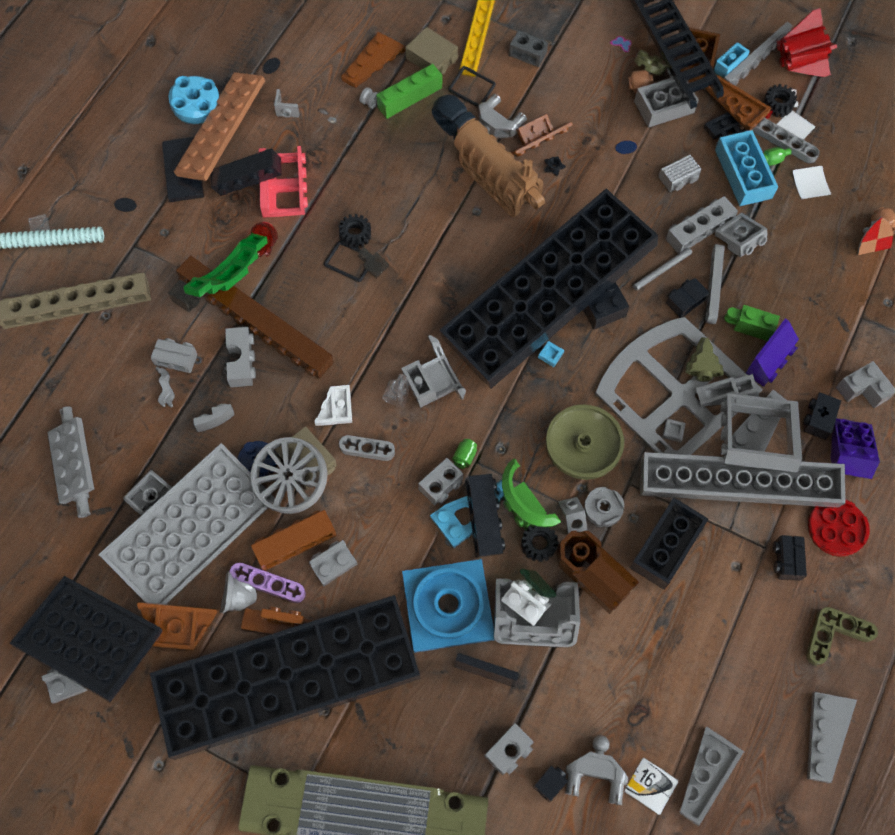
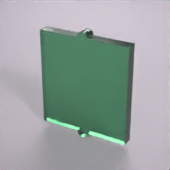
M521 569L519 571L540 596L551 598L557 596L536 571Z

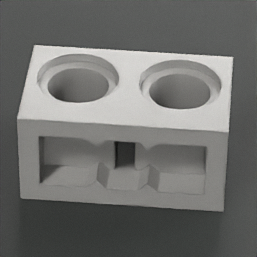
M446 458L418 483L419 491L434 505L438 502L443 503L448 498L450 491L453 489L457 490L462 485L463 473ZM446 474H452L454 475V478L448 480L444 476ZM436 486L440 488V491L434 493L430 489Z

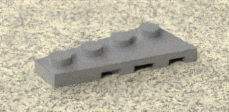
M818 692L812 693L807 779L824 783L832 782L857 700Z
M707 726L680 810L681 815L698 827L744 753L743 750Z

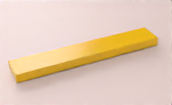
M495 0L477 1L460 69L462 66H467L477 72ZM465 69L462 72L463 75L476 77V75Z

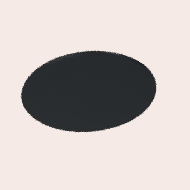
M271 58L266 61L263 66V72L266 74L275 72L280 66V60L278 58Z
M120 198L115 201L114 206L119 211L130 212L136 209L137 204L132 199Z

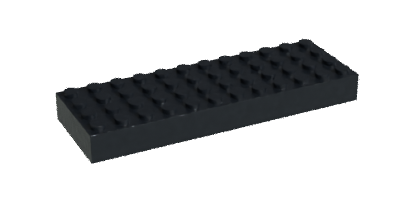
M606 188L439 330L441 336L492 389L658 246V234Z
M393 595L151 672L150 677L168 758L177 760L419 680L420 673L396 596Z

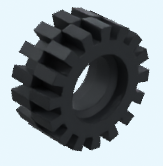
M779 84L778 87L773 85V87L767 90L763 103L771 107L773 113L776 114L775 117L779 115L784 117L785 114L787 116L794 108L797 95H795V91H792L793 88H787L788 85H784V87H782V84ZM780 98L783 99L786 103H779L774 99Z
M352 214L348 215L349 218L345 216L339 225L340 241L344 242L346 247L349 244V248L355 246V248L359 249L358 245L361 248L364 247V243L367 245L371 239V224L368 222V219H364L363 215L358 217V214H355V217H352ZM352 228H359L362 230V232L360 234L353 235L350 234L348 230Z
M530 525L525 530L521 540L522 551L527 554L526 557L528 559L531 557L532 561L539 560V562L547 561L550 557L552 558L558 546V536L555 535V530H551L550 527L535 525L531 527ZM536 536H543L547 540L546 548L536 549L532 545V539Z

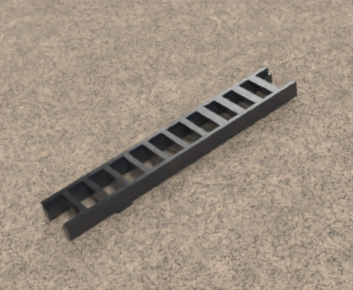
M631 0L634 9L640 16L690 109L697 107V100L693 92L706 87H711L717 99L723 97V85L674 1L661 0L644 7L645 4L655 0ZM664 9L667 10V12L650 18L649 16ZM669 20L673 21L672 23L662 26L660 28L655 27ZM677 30L679 31V33L662 39V36L667 35ZM679 42H685L684 44L674 47L672 49L668 50L667 48ZM691 52V55L674 61V58ZM693 64H698V66L688 69L686 71H680L681 69L691 66ZM704 75V78H701L699 80L693 81L688 84L686 82L698 76Z

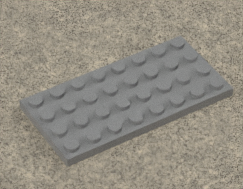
M221 443L99 555L145 602L167 604L264 513L268 507L256 496L251 484V473ZM260 484L261 491H265L266 488ZM270 494L267 500L273 504L275 497Z

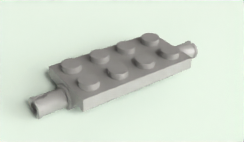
M63 407V409L59 410L62 424L47 432L58 499L61 504H67L70 501L76 502L77 516L85 518L91 515L88 498H90L89 492L94 490L84 428L82 418H73L72 407Z

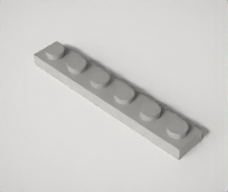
M786 22L724 79L736 86L741 78L744 79L751 69H755L762 59L765 60L772 50L775 51L777 49V41L791 30L792 24Z

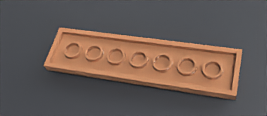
M233 73L217 100L216 108L208 114L174 170L176 176L207 181L265 82L263 76Z

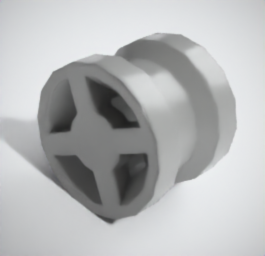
M366 87L361 93L360 102L374 109L377 106L376 94L378 92H372L371 88Z

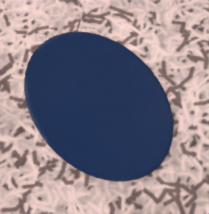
M622 141L616 145V151L621 154H629L637 149V144L633 141Z

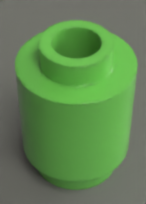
M463 439L459 443L452 458L455 466L461 469L470 467L477 452V444L474 441Z

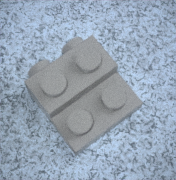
M740 213L716 229L715 236L728 244V250L742 257L745 254L750 255L756 246H763L766 243L767 228L745 214Z

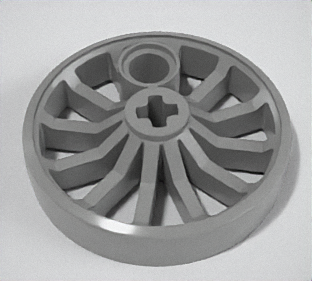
M293 437L280 438L267 444L256 456L251 469V484L258 499L268 508L284 514L298 513L311 507L320 498L327 483V466L322 454L307 441ZM297 444L290 461L288 445ZM282 446L284 464L273 451ZM306 446L311 452L298 462L302 449ZM268 454L280 469L263 463ZM316 457L318 466L303 468ZM260 468L278 473L259 477ZM312 472V480L306 482L305 476ZM275 481L265 491H261V483ZM300 482L307 487H316L310 496L302 489ZM279 488L274 503L271 504L267 497ZM295 488L304 499L298 505H295ZM287 491L289 507H280L284 494Z

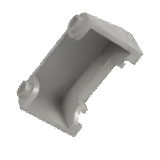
M496 578L494 640L501 644L571 647L576 644L580 627L578 583L563 582L557 586L556 592H541L549 598L548 602L551 606L544 612L536 625L533 626L501 601L512 586L511 583L513 581Z

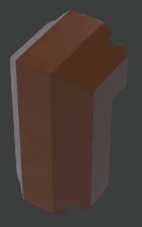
M571 531L560 542L556 552L558 567L575 583H578L609 614L638 585L639 581L601 547V541L590 531Z

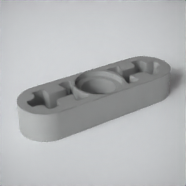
M350 435L343 436L339 441L340 450L346 455L389 461L395 455L394 445L388 441ZM350 441L353 446H349V449H346L344 444ZM357 442L359 443V451H356ZM370 444L373 449L366 453L362 451V446ZM376 445L378 446V449H379V450H377L378 454H375V453H376ZM389 448L390 452H388L387 455H384L383 451L381 450Z

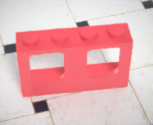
M297 146V152L280 153L278 155L281 157V163H298V178L277 179L275 177L260 182V209L263 218L305 215V208H308V199L304 197V193H307V182H304V178H307L306 167H303V164L306 163V155L302 153L301 146ZM259 148V152L266 150V148ZM283 192H299L300 207L279 209L277 208L276 195Z

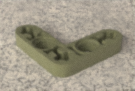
M825 607L816 615L806 657L809 663L815 666L826 662L835 631L862 642H870L877 638L878 629L871 622L830 607ZM828 613V617L834 620L825 621L826 617L823 615ZM844 619L851 622V630H846L842 626ZM868 628V632L871 633V635L866 636V632L862 630ZM818 631L826 633L827 640L825 642L818 639ZM819 646H824L819 649L818 653L822 658L816 660V656L813 653L818 650Z

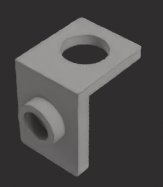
M277 89L274 104L276 116L299 118L298 104L281 103L280 89Z
M574 497L559 501V506L566 518L567 533L569 534L571 531H586L585 510L579 499ZM579 519L582 521L579 527H571L574 520Z

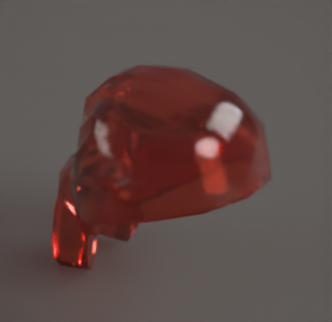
M265 221L258 222L252 227L251 234L254 233L267 237L268 243L257 253L258 258L264 255L268 257L278 239V233L270 223Z

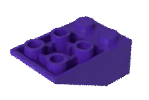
M836 418L832 431L831 463L845 464V475L867 479L873 478L880 460L872 424Z

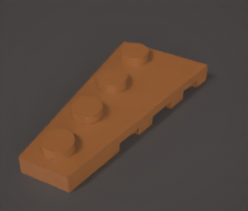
M378 32L341 76L342 81L354 88L358 87L370 78L373 72L382 69L385 63L393 61L397 54L405 52L406 46Z

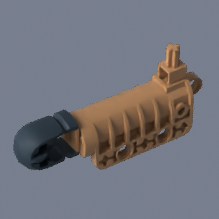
M447 94L439 97L434 102L432 115L436 123L448 135L453 136L455 140L454 146L459 151V162L462 168L509 216H517L522 205L526 202L534 209H539L545 204V199L542 195L543 181L537 178L538 174L532 169L533 161L531 159L529 161L523 160V164L520 161H516L514 155L511 152H507L505 146L498 143L496 137L490 135L487 128L480 121L475 120V116L471 112H467L466 106L456 96Z

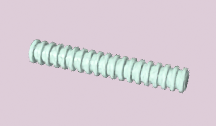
M101 226L91 229L90 227L86 229L82 227L80 229L75 228L74 230L72 228L69 230L63 229V231L62 229L57 231L53 229L52 231L46 230V232L44 230L40 232L36 230L35 232L29 231V233L27 231L23 233L21 231L18 233L12 232V234L10 232L6 234L1 233L0 249H6L7 247L9 249L13 247L23 248L24 246L27 248L30 246L40 247L41 245L47 246V244L48 246H52V244L57 246L64 243L65 245H69V243L73 245L75 243L80 244L81 242L86 244V242L92 243V241L94 243L98 241L102 243L104 231Z

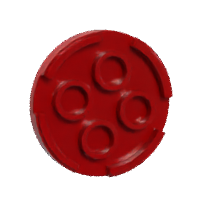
M845 499V504L838 508L816 506L808 519V530L813 542L827 554L838 557L850 556L858 552L868 541L870 534L868 519L849 500Z

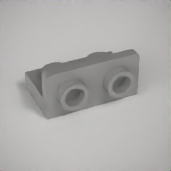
M344 540L332 543L328 550L315 554L309 562L323 586L358 565Z
M52 669L47 671L46 675L41 676L42 681L47 684L51 703H57L88 691Z

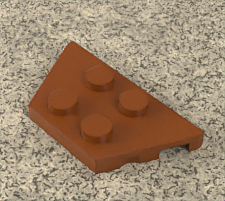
M147 602L137 603L143 618L163 630L153 644L155 647L196 649L219 612V609Z

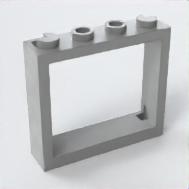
M727 393L725 402H721V412H724L721 417V426H724V429L722 428L721 440H724L721 446V455H724V463L797 473L802 462L798 402ZM732 412L786 418L788 455L732 448Z

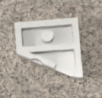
M350 385L330 387L327 398L321 406V411L315 419L316 426L352 423Z

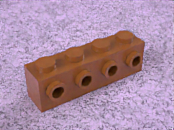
M315 511L304 520L294 521L286 529L280 528L267 538L257 539L251 547L262 570L266 571L337 536L326 511Z

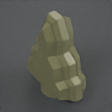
M701 337L696 346V352L691 355L690 362L686 364L685 371L689 375L697 376V380L700 382H709L712 380V377L724 375L723 365L719 364L718 356L713 353V346L709 338Z

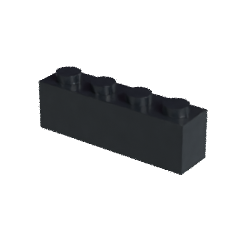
M270 148L216 167L211 172V188L222 196L281 176V157Z
M492 474L468 476L465 479L475 557L503 554L505 541L504 538H501L500 530H502V520L498 518L497 512L499 510V500L495 498L496 480L495 478L493 479Z

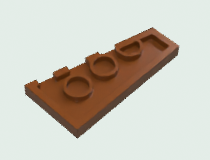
M718 75L717 77L723 85L724 96L717 99L710 86L705 88L747 131L752 130L770 113L771 107Z

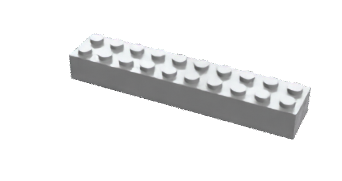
M644 452L641 457L640 496L838 508L845 504V464L801 462L796 473L725 464L724 457Z

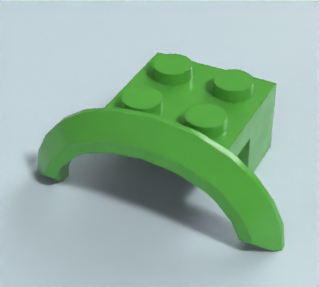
M515 458L511 460L504 469L502 476L503 505L508 512L512 511L517 525L527 530L530 525L531 527L533 525L551 527L561 523L556 514L546 515L547 512L525 482L513 487L512 478L520 465Z

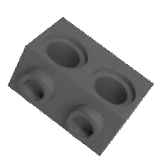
M518 30L510 44L509 56L539 68L547 54L548 42Z

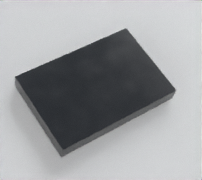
M458 653L455 660V668L511 687H515L519 676L518 672L462 653Z

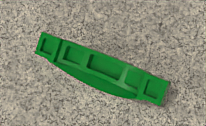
M252 233L247 238L242 239L230 255L213 271L202 277H193L184 286L185 293L201 297L206 292L214 294L219 289L222 291L229 290L249 273L248 266L258 259L257 251L268 243L267 237Z

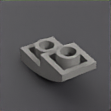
M219 404L217 407H212L213 415L202 414L197 418H193L194 426L198 432H202L221 425L235 415L232 405Z

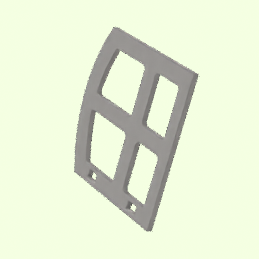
M682 317L654 327L631 342L611 363L595 393L655 453H663L655 446L656 443L660 442L666 448L664 454L692 455L723 427L721 426V417L724 412L713 415L705 406H701L700 401L695 398V394H697L696 388L707 385L709 382H700L697 380V376H694L686 384H681L647 352V350L678 335H683L695 347L701 337H706L689 320ZM711 342L713 353L718 356L719 364L723 365L724 374L728 378L734 377V379L748 376ZM633 362H638L671 393V397L645 419L638 416L614 391L620 379ZM756 383L758 392L761 393L763 389ZM618 401L624 408L620 411L613 403ZM685 407L704 425V428L679 450L675 451L655 430L678 409ZM732 412V418H733L738 412Z

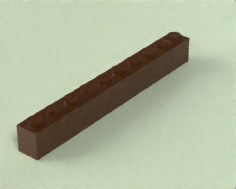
M191 255L176 270L179 277L178 280L184 286L193 277H202L212 271ZM232 286L227 291L219 289L214 294L206 292L203 295L210 305L218 306L224 315L232 316L238 325L248 327L250 333H253L254 336H260L266 345L274 346L276 351L282 356H288L296 366L300 365L305 368L306 373L310 376H316L320 379L334 363L332 354L235 286Z

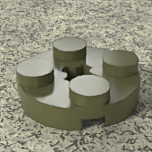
M640 50L634 59L638 66L643 64L646 67L645 70L650 73L664 75L667 70V65L662 62L663 59L657 55L652 57L644 50Z

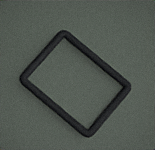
M462 66L448 90L478 107V103L452 89L464 69L492 84L481 102L487 100L496 83L469 67Z
M338 241L324 262V266L357 282H361L374 262L375 257L354 246L350 248L371 258L360 278H357L328 264L339 245L345 246L344 242Z

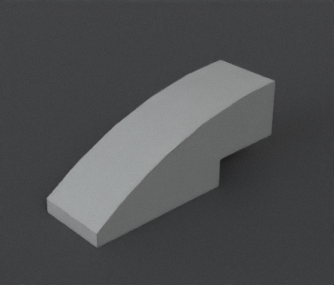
M753 374L738 379L731 377L696 388L701 406L721 405V402H725L727 393L759 397Z

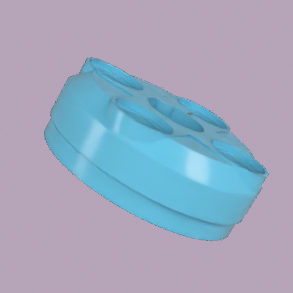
M180 76L175 80L174 85L169 91L170 107L175 116L185 123H204L208 114L218 104L219 93L214 81L201 76Z

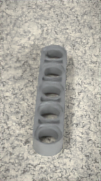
M766 118L761 120L752 129L754 133L783 149L790 148L792 155L806 163H814L820 154L817 147ZM766 126L770 131H764L762 127ZM777 135H782L785 139L780 140L777 138ZM796 143L800 148H794L791 144ZM806 152H812L815 157H809Z
M718 244L714 245L711 257L708 287L710 294L707 298L705 323L716 324L719 312L724 245Z

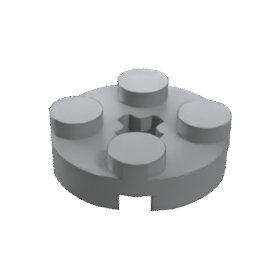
M599 487L592 490L584 503L587 518L597 527L612 526L620 520L623 514V498L617 491L606 489L607 487ZM600 503H603L604 505H609L607 511L600 509Z

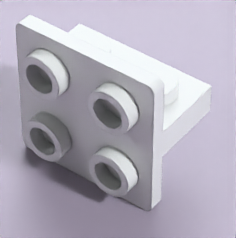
M524 579L522 581H513L511 583L512 586L501 601L535 626L544 612L551 606L548 602L549 598L541 592L536 593L533 591V586Z

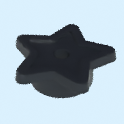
M558 156L551 157L550 159H545L547 166L544 172H552L555 176H558L559 170L565 169L566 165L562 164Z

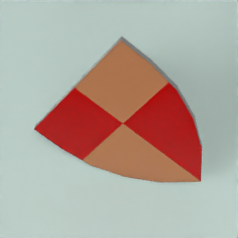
M882 216L876 221L871 222L870 227L863 229L864 236L861 239L857 255L891 248L893 230L889 222Z

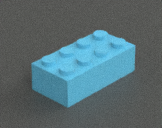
M753 130L720 137L715 151L739 206L772 199L778 185Z

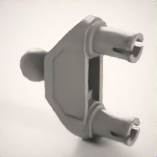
M493 94L486 102H481L478 105L479 121L487 128L488 133L496 138L513 137L517 134L516 128L526 122L527 117L525 114L522 115V112H519L511 121L503 117L493 109L501 102L500 97L497 95L494 98L496 94Z
M598 735L594 738L593 747L596 753L589 752L566 766L568 782L565 794L579 796L581 777L585 775L609 780L611 788L608 803L622 805L624 785L626 786L628 783V777L612 756L604 755V752L610 746L609 740L605 736Z

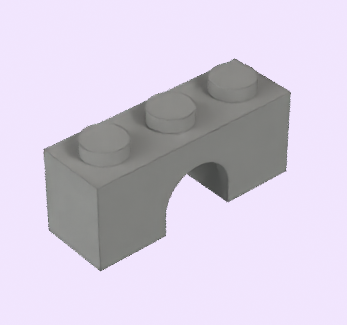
M248 327L226 329V347L229 354H241L237 361L227 362V381L230 387L252 386L253 379L256 378L255 367H252V362L255 361V352L251 349V345H254V334H250Z

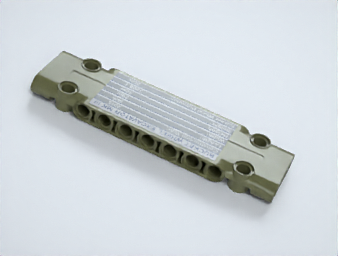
M251 765L240 816L239 831L262 835H485L488 797L314 771H293L283 768ZM285 773L287 775V782L280 786L277 783V777ZM452 797H457L461 801V806L456 810L451 809L448 805V801ZM273 819L279 821V828L275 832L269 830V822Z

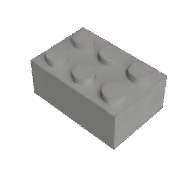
M674 78L638 88L634 100L648 128L693 114L696 107L690 109ZM693 92V95L695 96V98H696V100H697V104H698V101H699V100H698L696 94Z

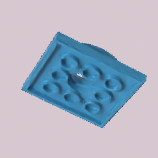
M482 559L402 571L414 653L494 640V627ZM451 594L457 598L459 605L454 612L445 613L439 608L438 601L443 595Z

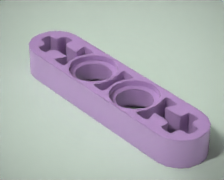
M236 563L230 569L232 577L250 584L259 591L293 603H299L305 598V589L297 582L244 563ZM242 568L243 572L249 575V578L244 575L237 577L235 571H240ZM258 574L263 575L264 581L261 584L256 585L253 583L254 576ZM275 581L282 582L283 587L280 591L272 590L271 587ZM287 584H289L288 588L290 590L295 591L297 588H299V592L301 593V595H296V597L293 598V594L289 591H286Z

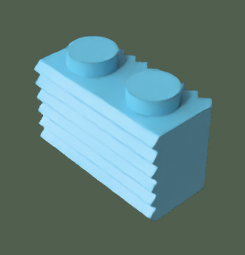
M735 43L716 61L713 69L714 72L724 79L748 57L749 50L741 44Z

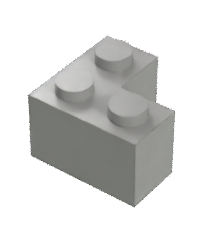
M874 361L846 376L836 386L847 402L863 394L873 408L888 401L895 394V387Z

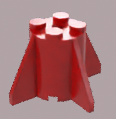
M821 8L812 10L783 38L777 41V49L781 53L779 58L781 67H785L788 71L820 77L830 75L828 62L830 56L828 54L831 53L832 49L837 48V44L830 42L829 34H824L823 30H826V28L823 26Z

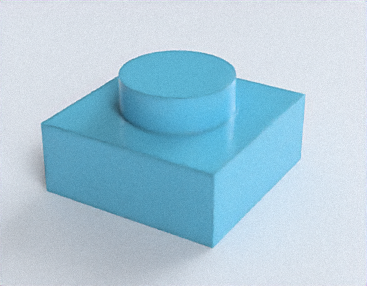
M548 341L538 358L555 367L564 354V350Z

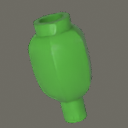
M775 147L765 150L763 154L768 165L772 166L783 162L785 156L791 155V149Z

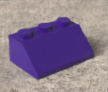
M784 319L746 372L747 375L753 374L755 382L763 387L767 382H773L778 375L775 371L778 368L782 370L788 361L785 359L787 355L791 357L798 348L795 344L799 339L789 320Z

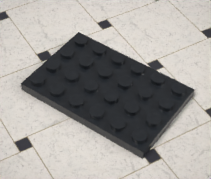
M64 576L11 640L10 644L12 647L111 703L163 630L159 626Z

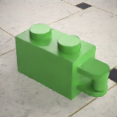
M743 305L741 310L733 307L729 308L724 317L727 323L735 325L734 331L766 341L775 333L780 318L778 315Z

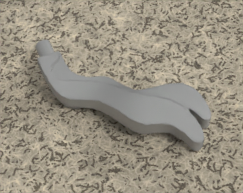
M156 367L158 373L161 374L159 383L163 389L158 401L162 407L166 406L165 403L169 407H173L172 401L175 394L169 385L170 375L162 367Z

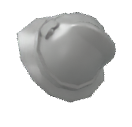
M229 571L226 574L220 613L223 614L227 611L245 609L254 604L257 599L255 588L232 577Z

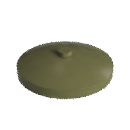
M575 405L562 410L551 421L546 435V449L553 464L564 474L577 479H596L609 473L618 464L624 450V435L619 423L607 411L592 405Z

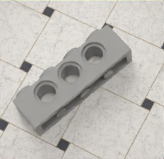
M725 196L719 200L715 199L706 208H700L693 216L684 218L680 224L672 225L668 229L666 240L679 254L715 233L716 229L736 217L738 210Z

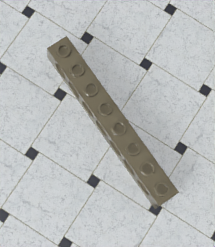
M134 273L124 277L118 276L108 280H97L88 284L61 287L52 291H41L31 295L25 294L16 298H5L0 300V325L3 329L150 301L149 281L145 273Z

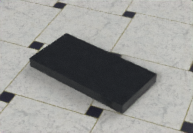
M194 137L162 141L169 203L204 198L203 180L178 177L174 173Z

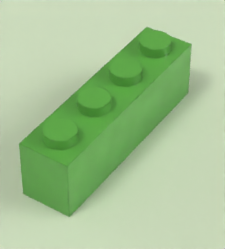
M434 64L427 66L376 94L377 108L388 119L442 89V74Z

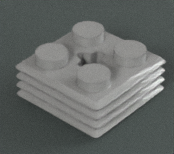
M150 470L123 499L142 516L172 487L154 471ZM152 495L155 496V499L150 500L149 497Z

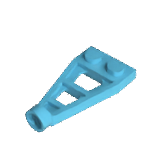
M502 480L496 483V490L499 495L495 493V498H498L499 502L504 497ZM467 496L445 504L430 515V518L453 548L472 535L471 521L467 525H462L454 515L459 509L469 508Z

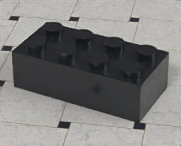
M615 282L583 311L595 330L626 317L630 306Z
M673 498L631 564L630 569L665 590L709 518L678 499Z

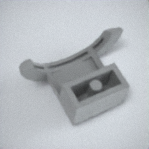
M429 335V341L437 358L423 365L417 360L401 368L404 378L420 408L453 391L456 392L461 400L464 399L466 393L465 388L460 384L453 372L440 342L435 337Z

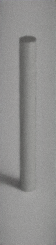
M690 248L685 249L633 284V288L636 291L691 255L692 250Z

